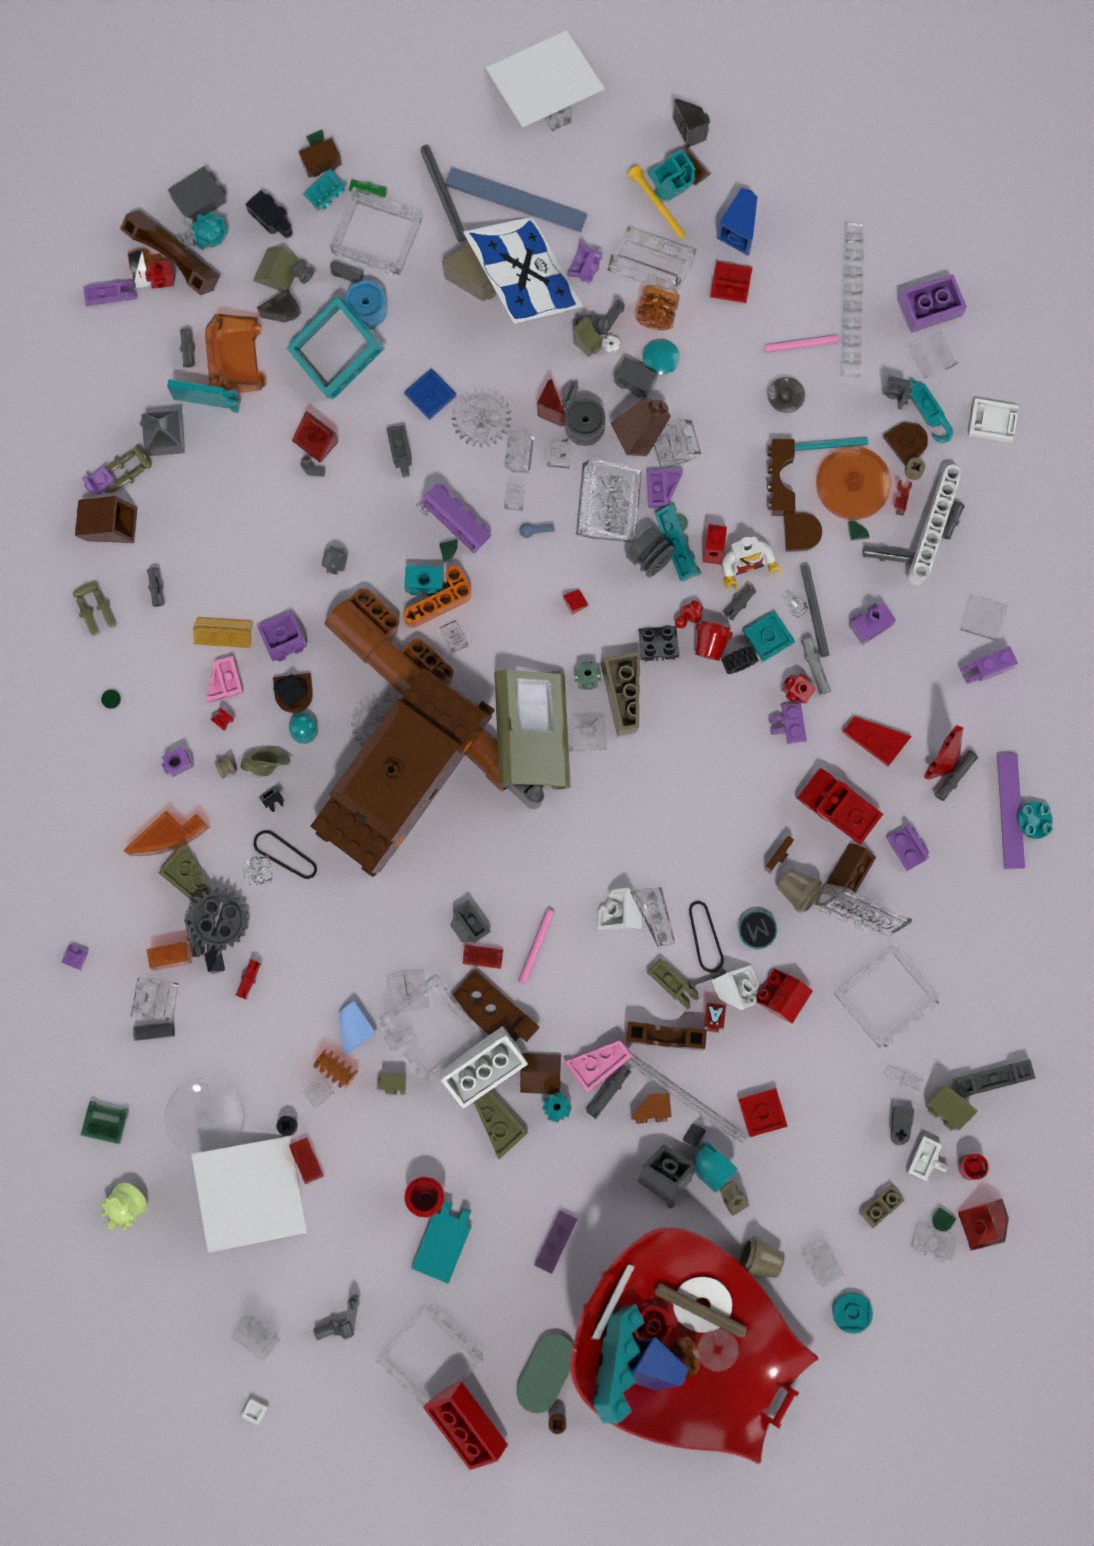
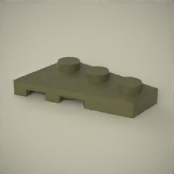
M184 843L158 872L194 903H197L194 898L195 896L202 898L201 892L204 891L208 895V889L211 888Z
M491 1091L474 1101L499 1160L528 1132Z

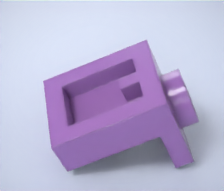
M102 466L90 477L86 475L82 477L85 482V488L90 493L98 495L116 482L106 466Z

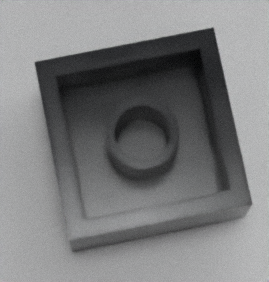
M292 674L273 687L275 693L288 709L307 695V692Z

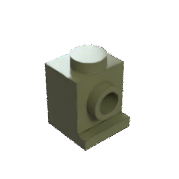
M381 1073V1078L377 1079V1090H385V1094L393 1095L400 1091L401 1095H406V1075Z

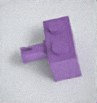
M884 602L879 605L875 603L867 609L868 612L864 615L860 613L852 618L853 622L850 628L862 645L892 627L896 622V619Z

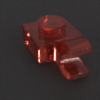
M899 480L897 490L900 496H896L894 508H897L896 515L903 516L906 511L912 482L908 483L907 488H903L901 486L902 480Z

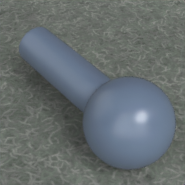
M524 523L521 525L519 532L522 537L530 538L535 533L554 532L555 526L554 524L532 526L529 523Z

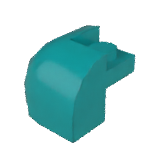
M682 149L670 155L663 164L650 170L648 175L657 187L655 192L657 196L662 200L669 201L691 187L694 183V172L696 170Z
M706 1142L698 1150L693 1161L697 1165L694 1173L698 1179H701L715 1193L738 1170L721 1152L715 1150L709 1142Z

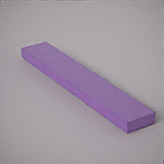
M998 754L1004 869H1024L1023 832L1018 824V814L1021 809L1018 754Z

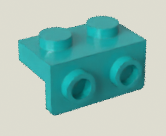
M329 169L303 195L317 211L321 208L325 210L332 204L330 200L334 196L338 198L345 191L343 188L347 184L345 182L342 183Z

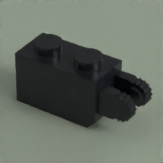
M260 190L245 204L247 212L269 234L279 232L287 239L293 236L291 225L287 220L286 210L281 205L278 207L270 194H265Z

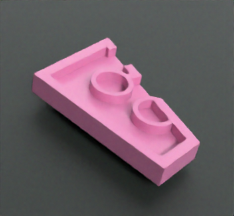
M620 1040L564 1061V1063L585 1091L590 1093L634 1055L624 1042Z

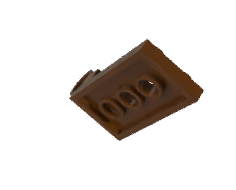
M476 970L449 997V1000L488 1035L503 1026L514 1042L519 1037L528 1042L540 1028ZM474 992H479L482 995V999L478 1003H474L471 1000V995ZM488 1005H494L497 1009L493 1016L485 1013Z

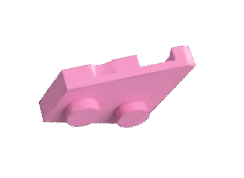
M233 656L214 661L213 674L209 683L210 688L206 697L207 702L211 703L242 694L243 690Z

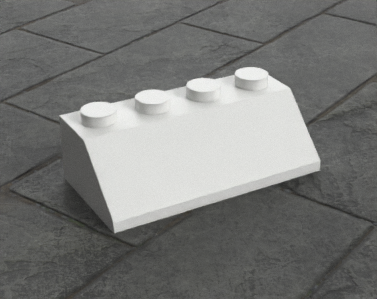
M502 1026L438 1070L442 1083L464 1109L528 1065L512 1037Z

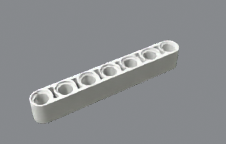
M949 465L940 476L908 574L909 581L914 585H921L930 574L961 478V469L956 465ZM932 522L936 523L938 527H935ZM921 555L926 556L928 560L923 559ZM916 571L920 572L922 574V577L918 576L916 574Z

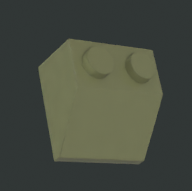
M947 1085L939 1087L925 1104L929 1108L927 1111L935 1118L939 1116L944 1121L943 1125L950 1131H953V1129L959 1131L978 1112Z

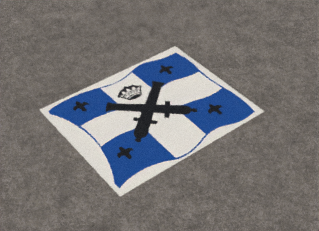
M533 217L463 231L514 324L583 307Z

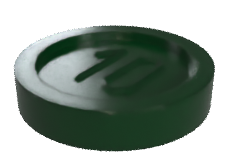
M108 690L103 693L101 702L106 708L115 709L119 706L121 697L115 690Z

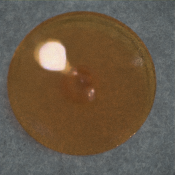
M844 447L831 453L821 464L816 478V489L822 504L834 515L848 520L865 519L876 514L885 505L892 485L891 474L886 463L876 453L862 447Z

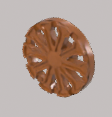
M681 1337L673 1344L675 1346L673 1348V1355L689 1369L685 1375L688 1377L698 1372L700 1357L694 1342L688 1337Z

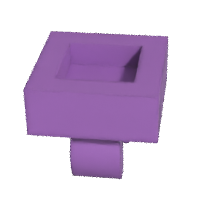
M69 944L61 962L81 970L89 952Z

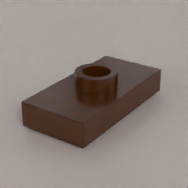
M790 836L786 837L766 865L765 870L771 873L778 862H784L789 855L786 851L793 843V838Z

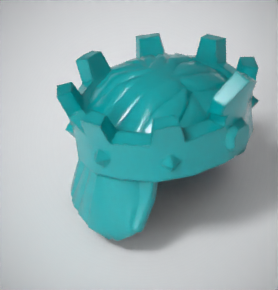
M209 211L208 215H197L198 220L191 226L194 231L196 246L204 250L205 247H215L222 244L228 233V229L224 224V218H219L211 211Z

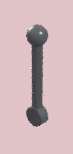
M720 969L718 973L697 981H690L688 983L689 988H694L700 983L726 974V970Z

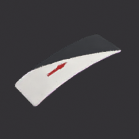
M142 251L129 253L128 257L136 288L150 286V283L146 282V267Z

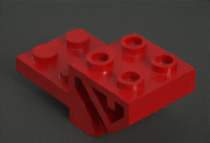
M818 768L796 798L859 845L863 843L884 815L855 793L852 788L840 780L837 781L822 768Z

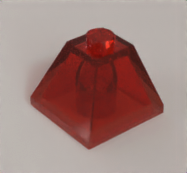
M1002 1198L958 1212L971 1251L1006 1241L1009 1216Z

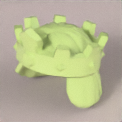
M129 1183L116 1185L112 1194L101 1202L100 1206H104V1210L101 1212L102 1216H108L111 1221L107 1222L108 1230H115L116 1225H121V1230H126L127 1226H131L137 1216L146 1211V1199L142 1192L134 1185Z

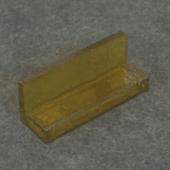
M197 617L193 627L194 645L250 648L253 621Z

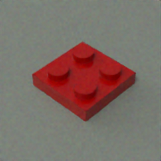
M776 1088L738 1099L749 1138L788 1127Z

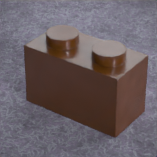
M332 138L298 151L308 178L312 176L317 177L329 169L335 170L342 165L340 155Z

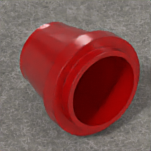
M701 621L700 624L697 623L695 630H697L695 655L720 661L729 639H732L733 632L730 631L731 628L708 621Z
M419 1177L411 1181L407 1186L404 1200L408 1210L415 1216L431 1217L442 1208L445 1193L437 1180L431 1177ZM424 1193L429 1194L430 1198L428 1201L422 1199Z

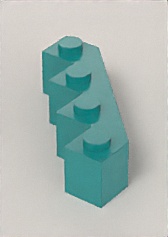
M636 1304L620 1305L611 1313L606 1324L608 1325L607 1335L603 1339L601 1352L603 1354L602 1367H599L597 1384H599L598 1395L594 1398L593 1404L602 1423L618 1424L632 1412L623 1392L636 1382L627 1365L640 1352L631 1334L644 1323Z

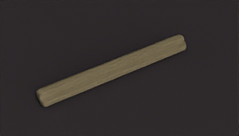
M661 1283L656 1286L655 1295L740 1338L744 1337L746 1327Z

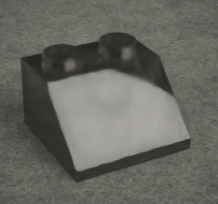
M675 99L672 118L685 145L691 147L706 141L709 132V115L704 113L700 106Z

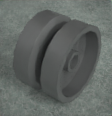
M583 398L574 401L572 407L567 408L565 413V431L572 442L581 446H589L602 438L606 421L602 406L593 399Z

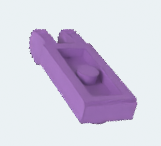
M116 281L84 286L86 306L136 299V292L122 293V289L129 290L135 288V282Z

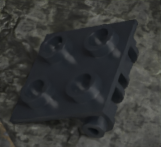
M676 626L638 629L641 660L647 662L654 660V658L658 661L660 657L662 661H664V657L665 660L679 658Z

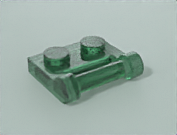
M90 1101L81 1136L120 1144L129 1109L122 1108L121 1110ZM94 1112L119 1117V1121L115 1123L93 1118Z

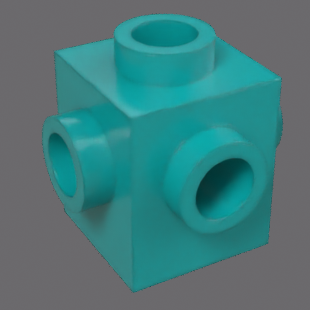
M555 1093V1096L550 1095L549 1099L545 1098L542 1109L546 1110L545 1115L548 1116V1120L559 1123V1120L564 1121L565 1117L569 1118L572 1106L569 1105V1100H566V1095ZM554 1104H560L561 1109L555 1111L553 1109Z

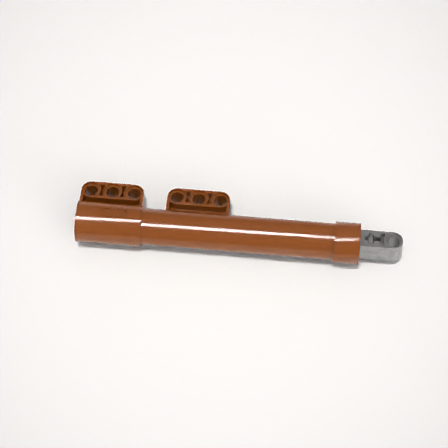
M359 589L349 599L338 604L326 618L325 626L365 664L368 663L402 696L405 695L423 668L432 671L437 666L448 674L449 677L445 682L449 685L452 683L454 674L452 667L424 641L415 639L403 650H400L390 640L398 632L399 618L368 589ZM360 598H365V599H367L368 601H366V602H361L359 599H360ZM373 611H379L381 614L376 615ZM392 623L394 627H388L386 624ZM418 648L422 652L416 653L413 649ZM433 661L435 665L431 666L428 665L426 662ZM483 729L466 756L486 774L485 777L501 792L508 788L528 808L538 809L544 799V792L538 785H521L520 787L517 784L499 785L498 742L487 730ZM535 795L539 800L533 801L530 796Z

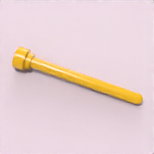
M634 166L627 175L632 181L639 183L677 236L683 239L685 233L643 178V170L640 166Z

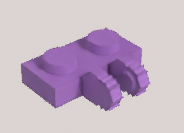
M801 703L783 705L781 707L783 716L769 718V723L772 724L784 722V728L770 730L772 735L786 734L787 744L807 741Z

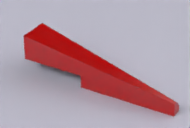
M955 725L946 736L938 755L931 762L927 770L925 779L930 780L951 773L954 770L961 753L963 727Z

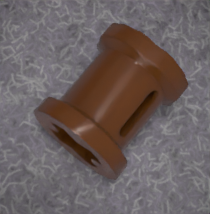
M562 1414L552 1415L548 1423L550 1431L554 1434H561L565 1431L567 1426L565 1417ZM554 1419H556L557 1421L562 1420V1423H561V1427H562V1428H560V1429H559L558 1427L553 1428V1425H554V1421H553V1420H554Z

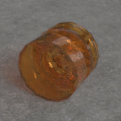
M650 284L644 286L640 297L641 304L638 306L636 321L650 329L670 330L674 325L675 311L678 309L680 295L672 288L663 285Z

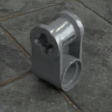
M893 1107L890 1139L895 1145H903L910 1139L914 1119V1109ZM900 1131H902V1135L905 1136V1138L901 1139V1141L899 1140V1137L896 1136V1134Z

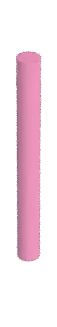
M834 335L765 345V351L773 352L838 343L839 336Z
M547 909L518 981L520 983L526 984L554 914L551 910Z

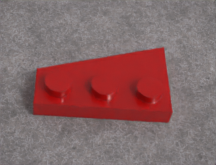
M855 716L842 732L887 767H889L912 737Z

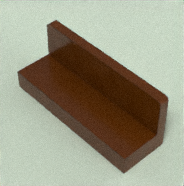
M850 843L822 892L834 897L842 905L844 904L845 906L846 904L848 907L849 903L847 901H852L876 857L867 848Z

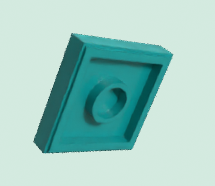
M775 611L742 631L762 662L767 661L795 643Z

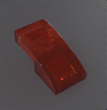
M307 1137L289 1145L305 1184L324 1177Z

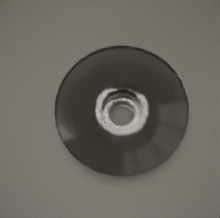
M790 377L775 380L768 391V400L771 406L782 413H791L798 410L805 399V391L801 383ZM784 395H787V396L789 397V399H788V400H784V399H783V396H784Z

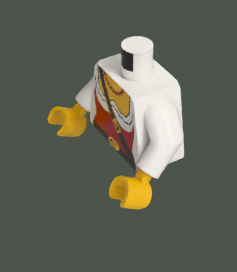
M744 537L741 541L733 543L722 561L724 576H726L723 582L724 586L729 590V585L732 583L733 587L737 589L738 585L732 578V575L736 576L767 566V564H769L768 571L772 577H774L772 574L774 569H778L779 574H781L779 565L774 562L775 557L771 547L762 541L758 542L757 537Z

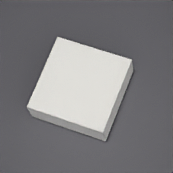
M250 1398L241 1417L260 1426L269 1406Z

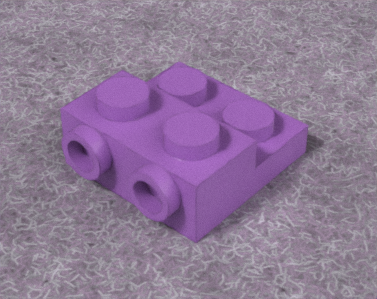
M292 611L257 626L273 662L283 661L287 655L292 653L299 654L307 647Z

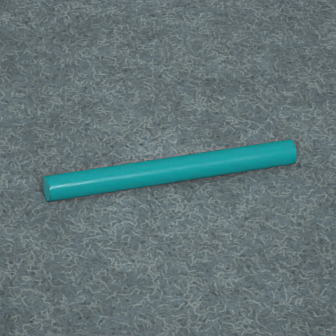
M868 437L795 444V451L868 445Z

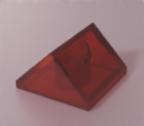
M550 379L537 402V416L562 427L565 426V412L554 383Z
M306 411L292 442L318 462H322L337 445L338 438L333 430Z

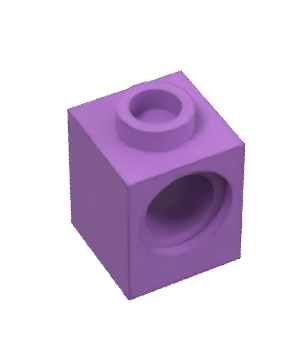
M183 747L162 756L164 763L161 765L165 773H170L172 777L194 767ZM180 759V764L172 767V761Z

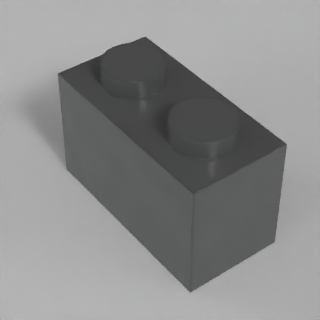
M627 357L623 359L614 375V382L618 387L626 388L632 391V394L645 399L657 381V373Z

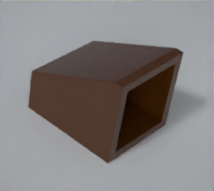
M643 399L611 422L626 455L647 456L671 417L668 412L669 408L663 400Z
M117 496L78 500L75 536L92 542L134 543L137 507Z

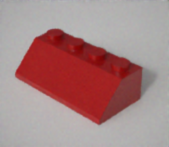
M462 1381L446 1387L423 1406L424 1410L469 1470L497 1462L506 1450L508 1443Z

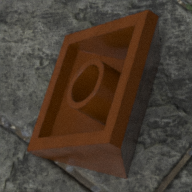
M522 1053L528 1065L521 1069L520 1093H560L561 1055Z

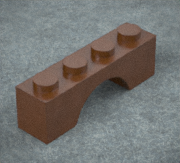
M772 439L771 445L767 446V457H770L771 462L767 464V474H771V481H768L767 485L768 492H771V499H768V510H771V516L794 514L795 492L783 485L780 472L794 461L795 440Z
M628 1021L626 1043L704 1051L707 1029L665 1027Z

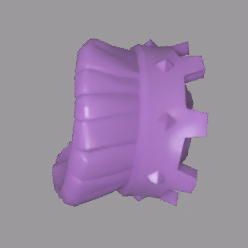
M580 242L573 263L567 271V276L579 277L582 282L586 281L590 285L594 279L593 276L599 270L600 260L602 259L601 254L603 252L597 251V249H590L585 243Z

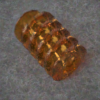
M325 1049L315 1061L313 1068L320 1067L319 1072L321 1074L326 1072V1078L333 1076L332 1083L339 1081L338 1087L342 1088L345 1086L344 1089H346L357 1075L358 1070L351 1073L352 1065L345 1068V1060L339 1063L340 1056L337 1055L332 1058L334 1051L331 1050L326 1053Z

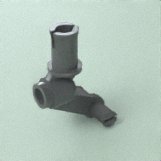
M616 300L607 318H599L595 313H592V315L576 314L575 326L587 316L592 321V325L598 334L607 335L620 313L624 311L625 304L621 300Z
M352 1295L348 1299L346 1319L339 1322L330 1320L329 1323L313 1329L317 1341L333 1334L335 1336H342L343 1339H348L355 1335L357 1310L360 1304L358 1295Z

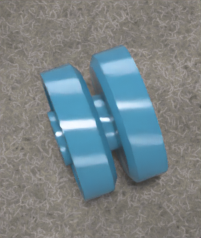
M361 281L349 288L345 296L347 303L369 329L379 326L387 316L386 298L381 287L371 281Z

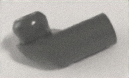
M309 456L302 457L300 464L307 475L325 477V467H315Z

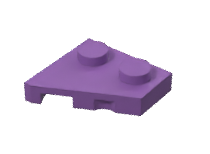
M683 469L647 470L648 508H665L669 505L683 474Z

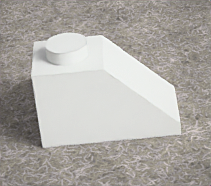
M630 889L612 890L608 895L609 900L598 910V930L630 931L642 929V909Z
M752 965L728 972L712 980L719 999L740 1010L756 1005L757 998L754 996L755 990L759 987V981Z

